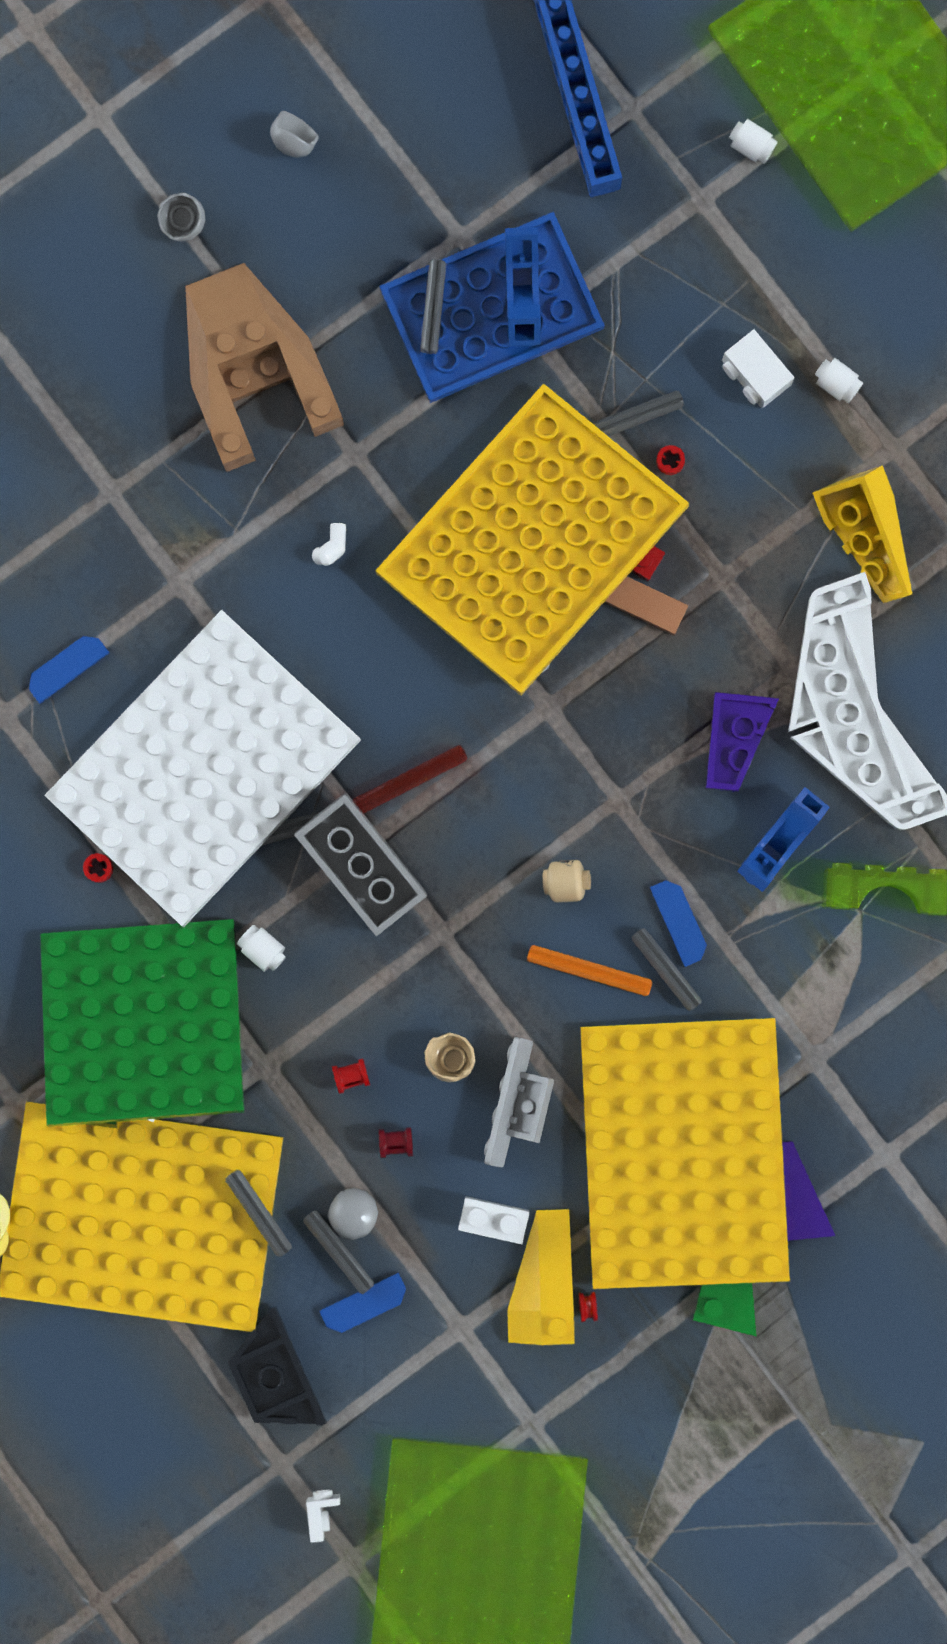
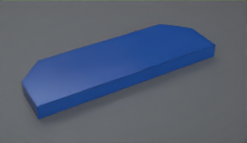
M82 636L31 673L29 690L41 704L110 653L99 638Z
M665 880L650 887L684 967L700 961L707 944L681 886Z
M398 1272L375 1283L366 1293L361 1294L357 1292L319 1310L327 1328L343 1333L400 1305L406 1287Z

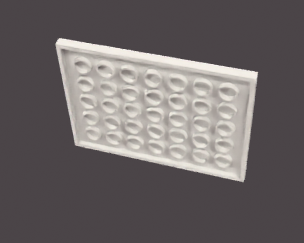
M221 610L44 796L182 927H185L361 739Z

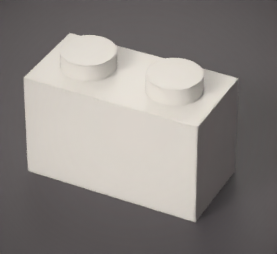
M754 329L728 349L722 358L724 363L722 367L725 373L732 380L737 378L744 387L742 391L745 397L753 405L757 403L761 408H764L790 387L795 378Z
M465 1196L458 1230L523 1244L529 1210Z

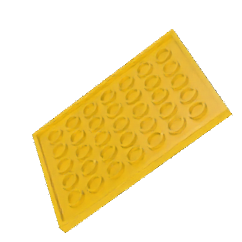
M543 383L375 571L393 589L519 695H522L689 507V502Z
M775 1018L580 1027L593 1289L790 1281Z
M27 1101L10 1204V1221L7 1228L9 1243L6 1251L3 1253L0 1271V1297L253 1332L257 1326L268 1243L226 1183L225 1178L235 1170H240L272 1216L284 1137L155 1119L154 1122L149 1120L118 1122L117 1128L87 1124L48 1127L46 1125V1104Z

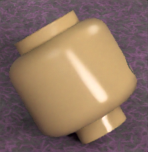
M579 860L551 862L548 869L543 871L545 895H550L552 901L557 903L582 900L585 890L591 889L590 871L584 870Z

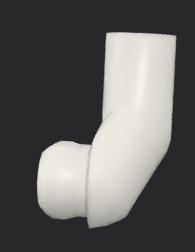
M330 524V541L320 548H315L312 553V559L317 565H331L343 556L346 542V524Z

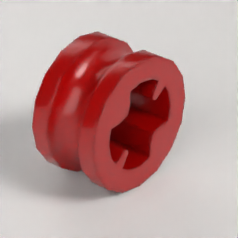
M674 445L663 447L657 454V467L665 475L679 473L685 464L684 452ZM670 452L672 456L678 455L680 461H676L677 467L671 468L669 464L663 465L662 460L666 458L664 456L665 453Z
M101 853L91 854L83 863L85 876L93 882H105L113 874L114 866L112 861ZM94 860L100 863L106 862L107 869L103 868L106 871L104 875L91 874L90 867H94L91 865Z
M591 1292L589 1296L579 1293L581 1322H586L588 1318L598 1321L595 1292Z

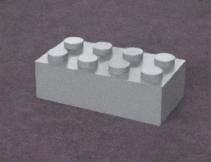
M346 792L295 832V837L375 936H378L427 896L424 888Z

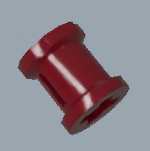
M406 1127L405 1131L385 1132L384 1129H379L381 1159L392 1154L413 1156L411 1127Z

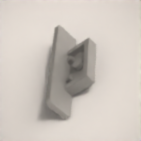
M514 1037L513 1043L508 1048L506 1073L502 1077L499 1086L501 1094L498 1106L492 1114L493 1127L490 1139H488L484 1148V1163L487 1165L504 1166L511 1136L540 1143L554 1079L526 1073L533 1041Z

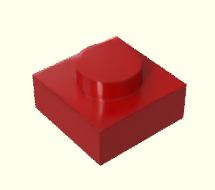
M653 546L631 572L649 581L664 557L665 552Z

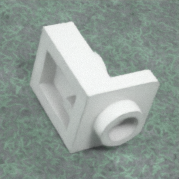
M330 1489L314 1491L313 1497H307L310 1543L324 1541V1532L330 1531L328 1511H322V1507L340 1505V1494H333V1491Z

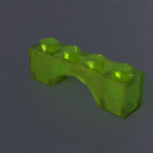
M833 863L832 868L824 870L822 908L856 910L859 908L864 897L873 889L892 887L901 890L910 897L918 914L947 916V869H929V874L916 873L917 868L897 867V872L884 871L883 865H865V870L852 869V864Z

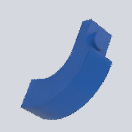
M538 227L505 228L509 346L541 345Z
M804 787L754 847L737 872L749 884L756 886L763 892L830 807Z

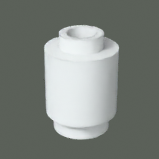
M749 119L744 124L738 121L729 136L733 140L732 148L754 162L759 160L764 164L778 143L772 138L773 135Z
M836 358L831 362L825 359L814 374L819 378L816 382L818 386L837 400L841 401L843 399L847 403L853 399L863 385V382L858 379L859 375Z
M252 925L237 942V945L242 948L241 952L263 972L269 968L274 971L286 958L282 954L285 947L263 928L258 929L255 925Z

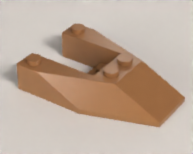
M245 263L185 286L191 386L226 472L256 461L233 402L288 380L293 382L314 437L344 426L341 412L309 337Z

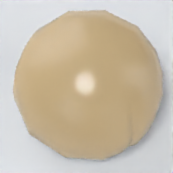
M450 1032L439 1037H433L424 1052L427 1068L434 1077L444 1082H457L467 1077L475 1065L473 1046L465 1037Z

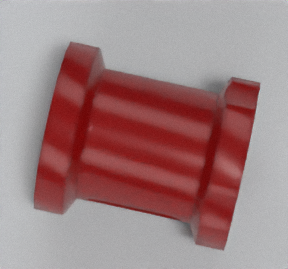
M363 1058L358 1059L357 1063L343 1067L332 1066L339 1094L344 1093V1090L363 1084L364 1086L370 1085Z

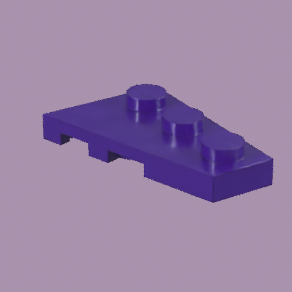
M714 693L705 789L739 791L779 698Z
M793 1141L782 1142L788 1241L835 1236Z

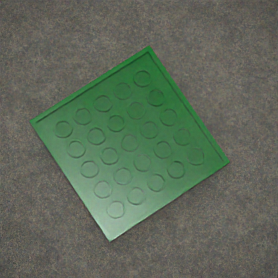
M234 919L188 922L185 927L175 923L40 934L46 1125L48 1127L244 1112Z

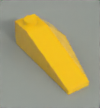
M883 465L814 491L813 496L823 522L830 531L834 529L844 543L842 548L847 555L851 553L859 563L861 573L865 572L870 586L881 601L886 603L910 596L912 589L895 498Z
M569 1209L536 1211L507 1309L508 1343L534 1345L575 1344Z

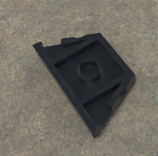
M275 1306L270 1309L228 1361L229 1367L254 1423L274 1422L282 1424L324 1425L327 1423V1420L279 1311Z

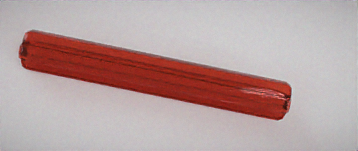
M458 745L352 800L364 814L466 762L467 755L463 747Z

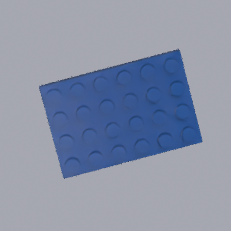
M554 212L516 227H538L541 345L509 346L505 233L441 259L446 262V275L438 352L436 354L423 353L420 348L429 265L379 286L430 403L604 329L605 325Z

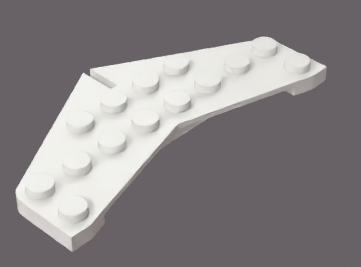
M863 572L818 588L809 598L788 732L817 723L818 728L793 736L790 739L893 828L906 830L946 816L947 794L930 775L879 703L871 617V588L867 576Z

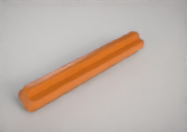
M531 945L527 955V961L643 996H648L652 987L651 979L536 945Z

